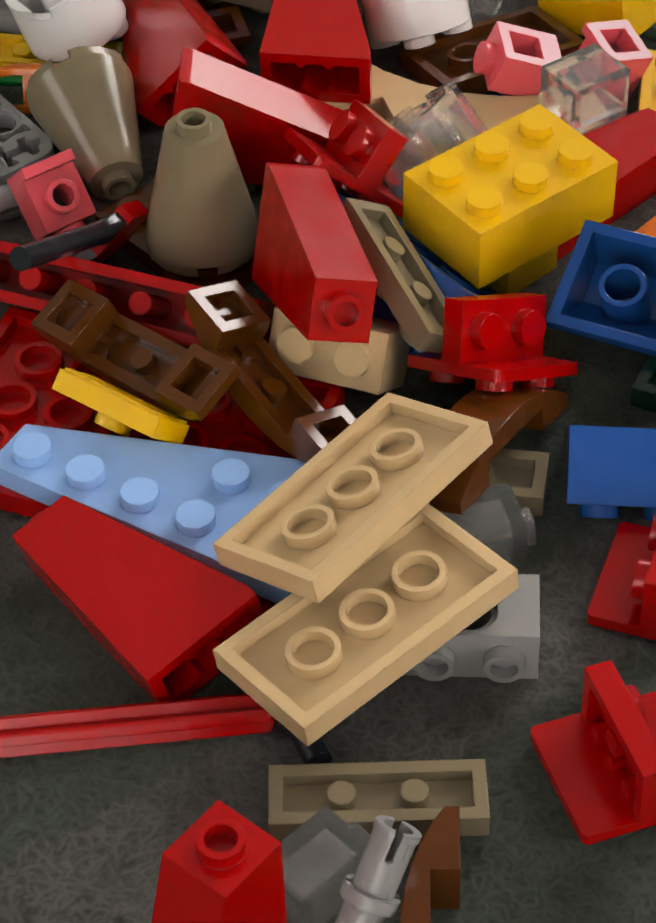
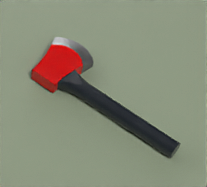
M138 199L121 204L114 213L96 222L13 248L9 255L10 263L14 269L25 271L79 253L76 258L101 263L126 245L134 232L148 217L149 211Z

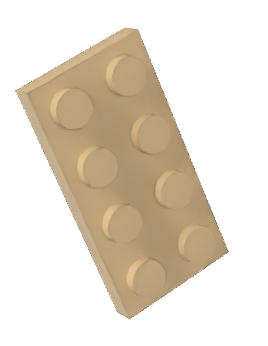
M387 392L213 543L219 564L320 603L493 444L488 422Z
M428 503L320 603L291 593L214 648L216 666L308 747L519 588L518 569Z

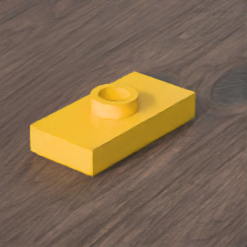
M67 367L65 369L60 368L51 388L98 411L94 422L123 436L129 437L131 430L134 429L157 440L182 444L190 428L187 425L188 421L95 376Z

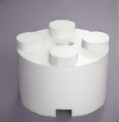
M5 0L29 49L37 58L45 61L51 59L52 62L59 63L70 57L67 50L76 47L103 46L108 41L123 36L129 26L125 17L126 8L122 0Z
M361 0L372 49L388 48L401 43V41H403L406 50L424 48L436 42L434 37L436 33L442 32L445 35L457 34L468 31L473 27L467 0Z

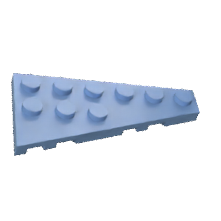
M25 424L0 450V486L47 506H51L62 496H66L248 585L256 595L274 603H279L291 594V592L221 566L213 543L305 464L298 459Z

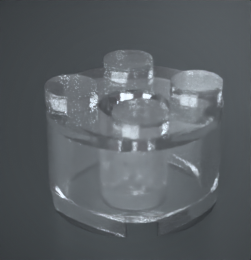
M454 81L446 83L426 94L425 97L430 105L424 102L413 109L408 106L388 121L389 124L408 139L384 177L386 184L402 201L404 172L488 130Z

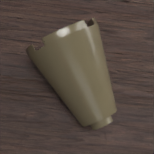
M102 46L76 47L67 50L70 58L54 66L51 59H49L30 78L26 92L30 112L60 152L69 148L72 149L76 157L73 160L82 181L94 196L101 199L120 200L132 194L143 178L133 75L122 56L115 50Z
M187 108L171 117L164 127L145 228L148 252L151 259L165 270L186 277H199L198 269L217 267L218 275L231 272L247 263L254 255L258 217L223 121L220 117L205 109Z

